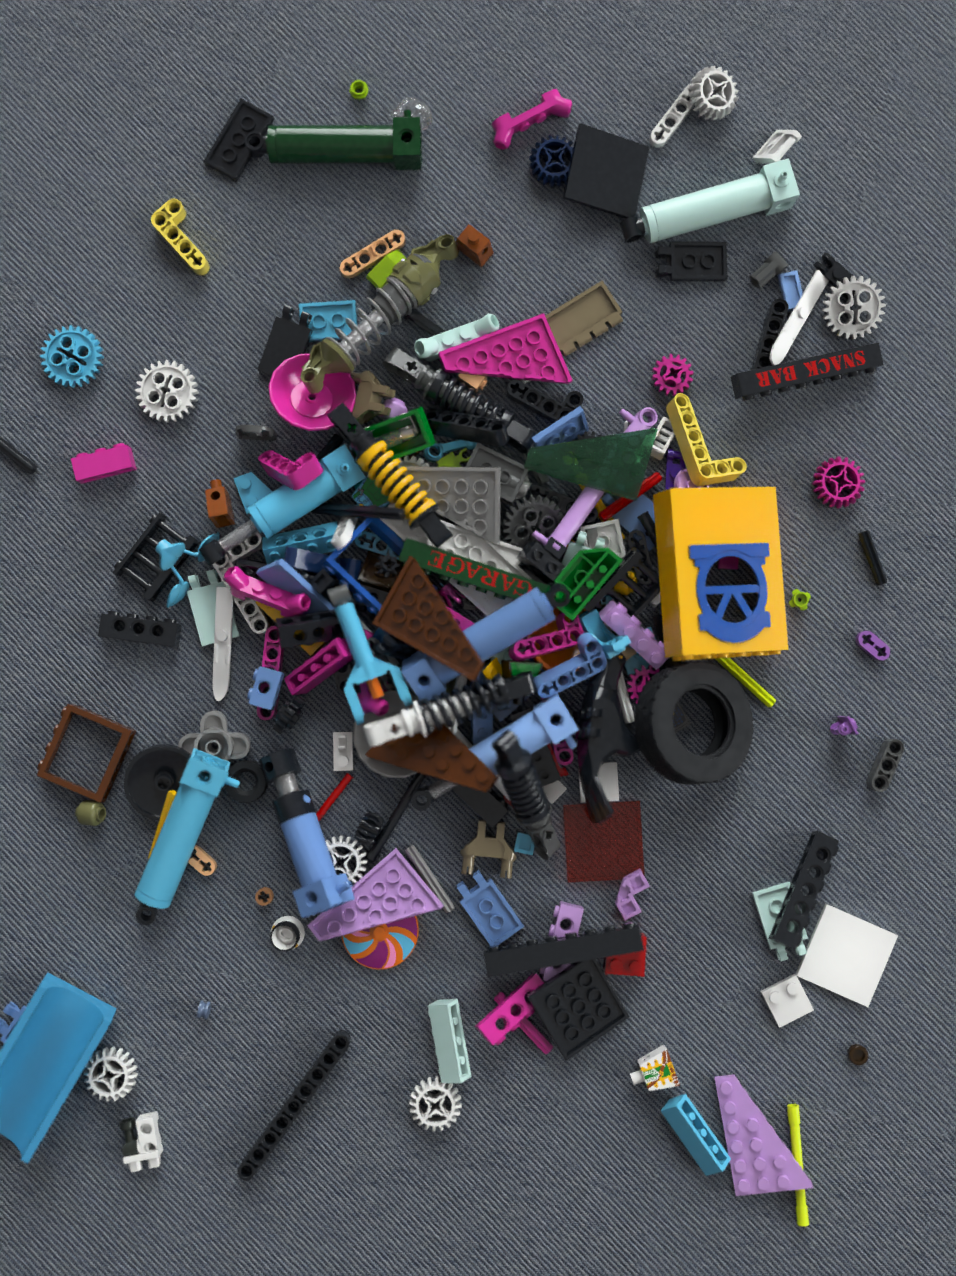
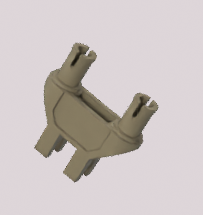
M365 370L362 373H349L353 376L352 379L355 384H359L352 415L360 425L370 421L377 415L390 416L391 408L385 407L384 404L380 403L382 397L394 398L396 391L390 389L389 386L381 385L371 371Z
M478 820L477 835L460 851L461 856H463L461 874H466L467 866H469L468 875H473L474 859L477 856L500 858L501 871L499 877L505 878V871L507 870V879H511L513 861H515L517 856L504 839L505 822L497 823L496 837L485 836L486 821Z

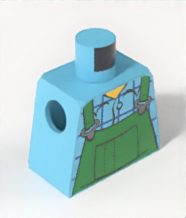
M368 475L352 494L353 499L357 502L356 505L388 507L390 505L388 501L389 496H384L381 492L382 488H377L375 480H371Z

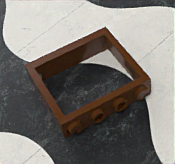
M68 704L61 712L62 718L60 723L53 730L54 737L45 748L46 755L44 760L42 759L38 764L37 770L39 771L37 776L97 802H105L136 730L78 705ZM74 713L122 733L97 793L48 772Z

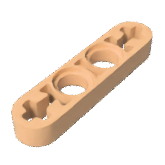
M393 230L346 258L340 264L341 274L345 278L351 279L380 262L387 254L401 249L405 245L404 233L400 230ZM394 236H396L397 238L401 237V238H400V243H397L396 241H394V238H393V237H394ZM387 240L389 241V244L391 243L392 248L390 249L388 243L386 242ZM378 245L386 247V251L382 254L377 253L375 249ZM364 254L370 257L369 262L366 264L359 261L360 257ZM354 260L357 261L359 268L355 265ZM345 266L352 267V272L345 271Z

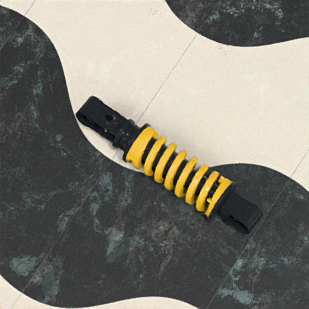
M341 403L327 414L334 426L351 443L349 446L350 450L357 454L354 462L360 465L364 472H369L368 477L371 480H375L377 488H382L381 492L384 496H389L388 501L391 504H395V508L405 510V518L403 519H410L408 525L411 530L420 526L436 548L453 536L447 526L435 515V512L440 507L438 503L427 497L422 501L427 495L425 490L416 494L420 484L416 482L412 486L409 485L414 476L411 474L408 476L404 475L407 472V468L405 466L400 469L397 467L400 464L398 458L392 461L391 458L394 452L391 450L385 452L387 444L383 438L375 439L370 430L365 431L344 403ZM349 428L356 429V432H349Z

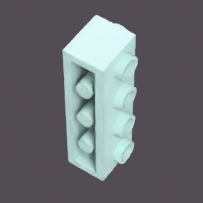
M458 999L437 1000L428 1005V1014L431 1020L441 1083H462L471 1077Z

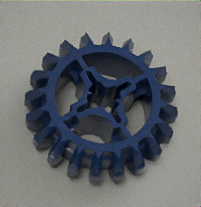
M557 134L555 139H552V136L549 135L548 140L542 138L541 143L536 142L535 148L531 150L532 155L529 156V161L531 162L529 167L533 169V176L538 175L537 181L543 179V185L545 186L549 182L551 188L554 186V183H557L558 187L561 186V182L566 185L570 164L567 167L563 158L566 154L569 162H571L574 148L572 147V140L566 143V137L560 140ZM541 155L544 157V160L546 161L544 168L541 166L539 161Z

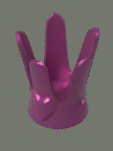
M440 583L443 588L438 593L444 597L450 609L453 610V605L448 595L459 604L462 603V600L456 593L466 598L456 591L451 583L445 586Z

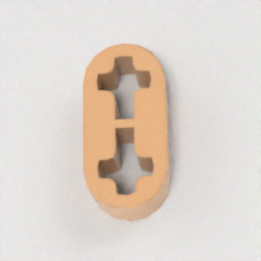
M195 845L196 856L200 859L198 860L196 857L189 859L188 863L204 876L211 875L217 868L216 861L201 847ZM201 861H203L206 864L210 862V868L212 870L210 871L208 869L207 871H205L203 869L205 866L203 863H201Z

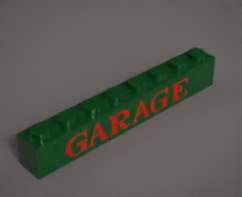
M409 538L405 539L399 557L402 566L405 565L409 556H412L417 560L425 574L431 575L434 572L439 574L438 578L450 581V578L458 580V585L468 588L470 584L476 586V591L486 594L488 590L495 593L494 597L503 600L509 597L514 601L535 587H538L543 594L548 592L551 587Z

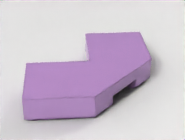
M640 868L623 877L615 904L624 920L642 912L633 895L650 887Z

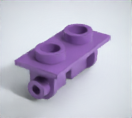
M838 716L839 721L830 726L831 733L835 735L858 734L856 730L858 726L855 720L849 716Z

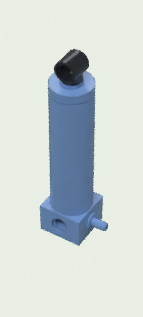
M556 583L550 587L548 592L542 594L540 589L535 587L463 630V632L484 662L555 620L554 608L564 607L570 601L568 589L564 584ZM557 592L564 593V596L560 599L554 597ZM420 650L407 659L402 660V674L419 700L427 698L430 701L433 695H438L442 699L441 693L446 691V684L462 675Z

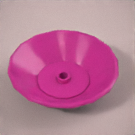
M298 354L284 360L273 371L268 385L270 402L282 419L297 428L307 431H320L335 427L327 414L341 403H344L352 413L356 399L355 382L349 373L325 374L323 389L316 394H312L307 390L300 378L303 370L302 366L309 360L310 354Z

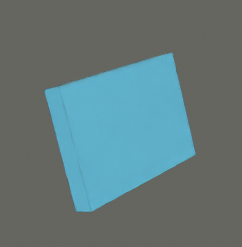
M356 300L299 304V316H301L302 311L312 315L308 328L312 329L313 332L309 342H321L326 337L341 340L335 333V328L340 329L346 336L352 331L346 324L345 318L351 319L357 325Z

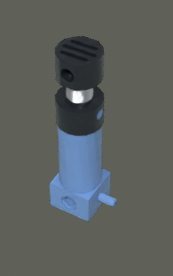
M294 748L276 751L261 758L259 762L266 783L275 782L280 798L273 801L272 804L301 885L300 889L293 891L301 918L326 912L354 900L351 889L352 883L348 880L347 874H336L310 791H300L297 785L295 775L302 770Z

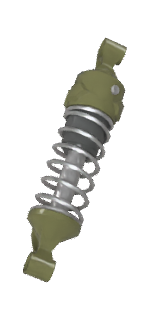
M442 235L435 240H431L426 246L414 248L406 259L398 262L393 267V272L386 278L387 283L382 288H376V297L373 300L366 298V303L373 311L367 315L360 308H356L357 315L362 319L358 325L351 319L345 318L346 324L352 330L347 336L340 329L335 328V333L342 340L340 343L331 337H326L320 343L313 345L309 360L302 366L303 370L300 376L310 393L316 394L323 389L325 374L352 373L356 365L360 364L359 353L370 355L369 343L380 345V334H391L390 324L400 325L402 322L401 318L404 315H410L412 308L416 309L429 301L430 295H434L441 284L439 273L440 261L453 260L459 255L458 247L452 235ZM383 322L388 327L387 332L378 329ZM374 331L378 338L377 342L368 339ZM363 341L366 344L367 352L357 348ZM352 352L355 353V356H356V358H357V362H355V361L353 360V358L351 357L350 354H351Z

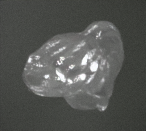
M414 97L404 99L390 114L392 119L393 117H404V110L409 109L411 117H420L421 131L426 130L433 120L428 105Z

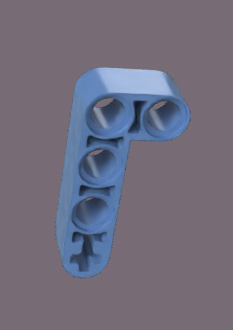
M589 633L581 634L577 639V645L581 654L534 677L537 694L542 698H549L604 670L607 661L600 642Z

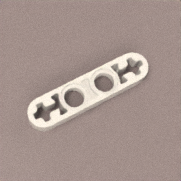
M691 84L686 86L652 130L650 135L652 146L660 148L665 145L695 106L690 104L693 100L692 98L689 101L687 100L691 92L688 89ZM683 104L686 107V111L678 112L676 106ZM672 119L675 125L668 127L665 125V120ZM663 130L664 133L662 135V138L658 141L655 140V137L659 136V134Z
M343 516L339 520L331 544L337 550L342 549L351 540L358 520L357 517Z

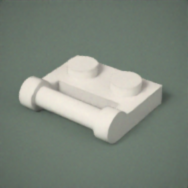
M776 130L753 156L754 161L761 164L781 161L780 159L791 146L801 139V134L796 130Z

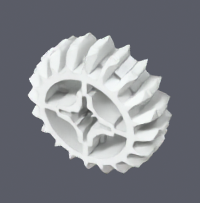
M715 65L710 68L705 67L702 71L696 73L695 77L691 80L692 84L688 88L691 91L688 97L693 99L690 104L695 105L694 111L699 110V116L705 115V120L711 118L712 121L722 119L725 115L727 116L731 113L732 109L736 106L735 102L738 99L736 94L739 91L734 88L737 83L732 82L733 76L727 75L728 70L722 72V67L716 69Z
M343 835L339 836V842H337L335 836L331 838L332 844L329 840H326L328 850L332 854L334 866L339 861L338 857L345 859L348 856L344 866L342 864L334 867L335 870H341L343 873H346L348 880H351L354 884L358 882L355 876L358 878L363 877V874L359 871H366L367 868L361 864H367L368 862L366 859H361V857L366 856V852H359L363 846L360 845L356 848L355 845L358 841L354 840L351 844V837L348 836L346 841H344ZM342 846L351 851L347 854H342L335 847ZM353 856L356 857L357 861L354 873L349 865V860Z
M105 1047L102 1051L98 1050L95 1056H91L90 1062L85 1066L87 1070L84 1071V1075L88 1077L84 1080V1083H90L87 1090H94L92 1096L98 1093L99 1100H102L105 1096L107 1102L111 1098L117 1101L119 1096L124 1098L126 1092L129 1093L132 1090L131 1086L136 1084L134 1078L138 1076V1073L133 1072L137 1069V1065L131 1064L134 1058L130 1060L127 1058L129 1052L123 1055V1048L116 1052L115 1047H112L110 1051ZM104 1061L103 1071L97 1074L99 1063ZM109 1071H111V1072H112L113 1074H115V1075H114L113 1077H111V1075H109V1074H107V1073H108ZM125 1074L123 1085L118 1087V1077Z
M438 1076L432 1082L431 1077H428L427 1084L424 1080H421V1087L416 1085L414 1088L416 1092H411L413 1099L409 1100V1105L412 1106L410 1113H415L413 1120L419 1119V1126L425 1123V1130L432 1126V1131L434 1132L436 1127L439 1126L440 1131H443L444 1124L449 1128L451 1126L450 1121L455 1123V1116L460 1115L458 1109L462 1107V1103L458 1101L461 1100V1095H456L458 1088L451 1089L453 1083H448V1085L441 1083ZM440 1090L437 1094H432L428 1091ZM446 1095H448L452 1103L450 1110L446 1109V1105L443 1103ZM421 1097L425 1099V1103L428 1105L425 1112L420 1107L419 1101ZM439 1101V1106L435 1105L432 1107V1102L436 1103ZM433 1114H439L442 1117L434 1118L431 1116Z

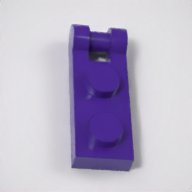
M667 449L664 491L674 488L676 475L686 468L681 451ZM673 459H679V464H672Z

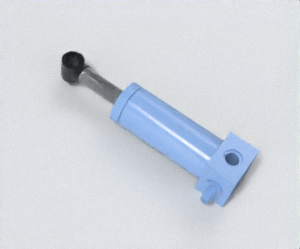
M557 693L533 705L532 711L469 749L492 772L498 775L495 769V762L498 757L492 747V743L506 730L515 733L519 739L521 749H525L532 754L552 741L555 745L563 739L570 749H574L577 744L571 734L578 731V727ZM557 714L561 717L559 720L553 721L550 719L551 716ZM440 779L431 786L427 785L424 788H418L412 796L411 803L415 809L425 810L431 803L436 801V798L459 784ZM424 795L427 801L420 803L417 800V796Z

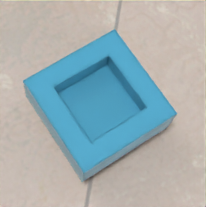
M517 832L514 852L533 855L535 846L529 834Z

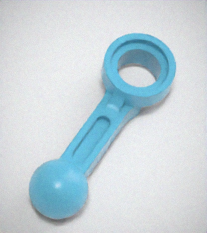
M466 440L435 443L431 447L424 449V456L429 462L435 463L442 458L444 453L464 448L473 450L477 443ZM432 447L437 448L439 455H431L429 449Z

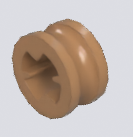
M268 887L259 889L255 895L256 902L262 906L270 904L274 898L273 891ZM262 891H264L265 894H269V897L267 898L268 901L260 899Z

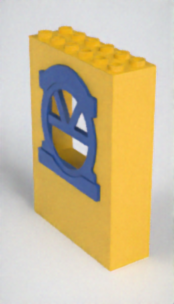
M776 487L670 488L654 494L653 502L665 658H672L673 661L768 656L781 654V650H788ZM734 556L744 560L752 568L757 578V584L705 587L709 569L722 557ZM741 593H758V601L754 611L750 610ZM723 594L716 613L710 608L706 595ZM731 595L746 618L738 623L722 620Z

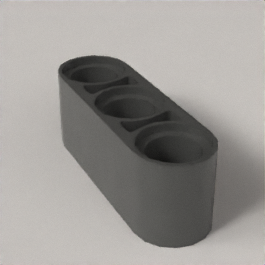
M886 739L883 741L867 777L866 783L869 789L878 792L887 790L904 752L902 741L898 739ZM891 743L896 745V750L893 753L889 748ZM885 760L889 764L886 770L882 768V763ZM877 778H880L881 785L876 788L874 782Z

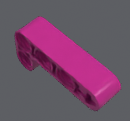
M272 450L265 451L258 457L268 476L293 490L304 488L323 472V468L313 452L304 454L295 462Z
M561 612L556 617L558 631L516 642L509 648V657L513 661H522L576 646L578 637L584 633L579 616L577 615L573 621L570 619V623H568L564 619L565 614ZM570 633L575 636L576 641L571 640ZM552 638L558 641V646L553 644ZM535 642L540 645V651L535 648ZM526 648V651L523 653L517 651V649L522 650Z

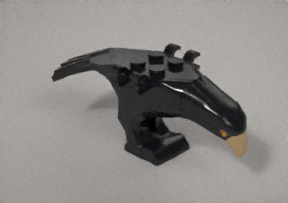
M626 647L623 652L611 659L606 658L607 664L605 669L591 676L586 683L587 690L582 703V709L580 708L579 712L573 711L572 714L574 720H580L578 731L571 734L573 739H578L577 756L581 786L590 821L594 824L603 823L611 818L614 813L598 778L600 766L611 755L628 757L638 751L641 752L636 734L632 735L624 724L618 697V682L623 666L631 656L637 653L629 647Z

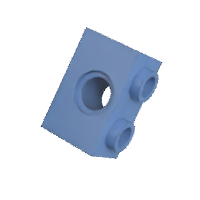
M259 666V670L256 669L253 675L254 686L249 689L247 699H249L248 704L274 710L285 673ZM267 682L270 687L267 693H263L260 689L261 684Z

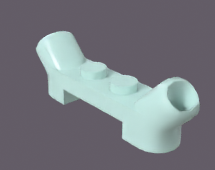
M488 313L481 319L429 338H420L414 344L415 353L419 358H423L426 361L439 359L438 352L499 330V321L495 315Z

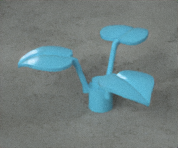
M219 532L205 538L200 544L198 552L195 553L186 550L183 543L171 544L166 539L158 543L155 551L161 556L160 568L162 570L171 568L179 580V584L175 585L169 593L166 604L167 608L179 603L187 595V591L190 588V583L188 581L184 582L173 565L183 553L198 557L199 562L205 561L199 549L213 540H219Z

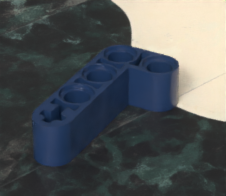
M286 547L284 561L293 569L318 574L322 569L328 572L323 563L329 555L295 547ZM337 557L335 561L358 581L362 561Z

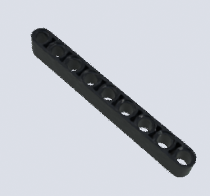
M340 1030L333 1036L246 1154L237 1170L238 1177L241 1180L248 1181L255 1176L346 1052L351 1042V1036L347 1031ZM337 1038H344L346 1040V1044H338ZM331 1053L335 1059L329 1061L325 1058V1054ZM319 1069L323 1075L318 1077L313 1071ZM302 1086H309L311 1092H304ZM296 1101L299 1104V1108H293L290 1102ZM284 1117L288 1123L282 1124L278 1118ZM267 1134H274L276 1139L270 1140L267 1137ZM257 1149L262 1150L263 1153H264V1155H263V1156L257 1155L256 1152H255V1150H257ZM243 1166H250L252 1171L247 1172Z

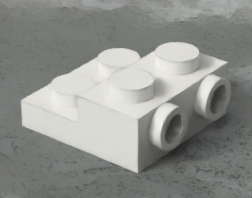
M619 519L580 527L581 531L587 533L584 546L594 549L596 541L600 537L605 539L603 548H609L620 558L626 555Z

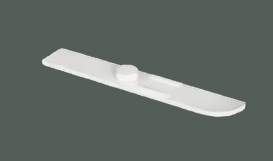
M816 270L770 351L772 365L782 362L828 283L827 278L819 270Z
M217 587L212 680L216 701H221L226 696L230 684L234 596L231 594L229 587Z

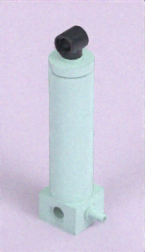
M788 158L763 165L758 174L641 207L640 218L636 216L626 218L620 222V226L626 243L637 241L644 235L650 244L761 211H765L767 216L791 209L800 193Z

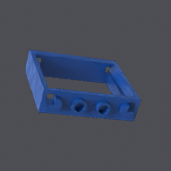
M367 518L353 532L351 540L342 549H336L325 560L323 566L329 575H334L339 580L340 585H347L348 589L353 593V597L359 603L363 602L368 607L367 609L370 614L373 613L377 616L382 605L335 561L367 527L400 557L404 541L382 520Z

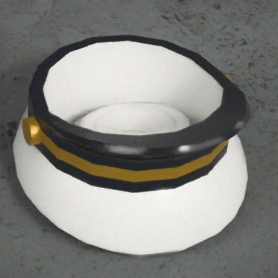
M284 916L277 919L270 932L272 945L279 951L285 952L298 947L305 936L303 924L293 916Z

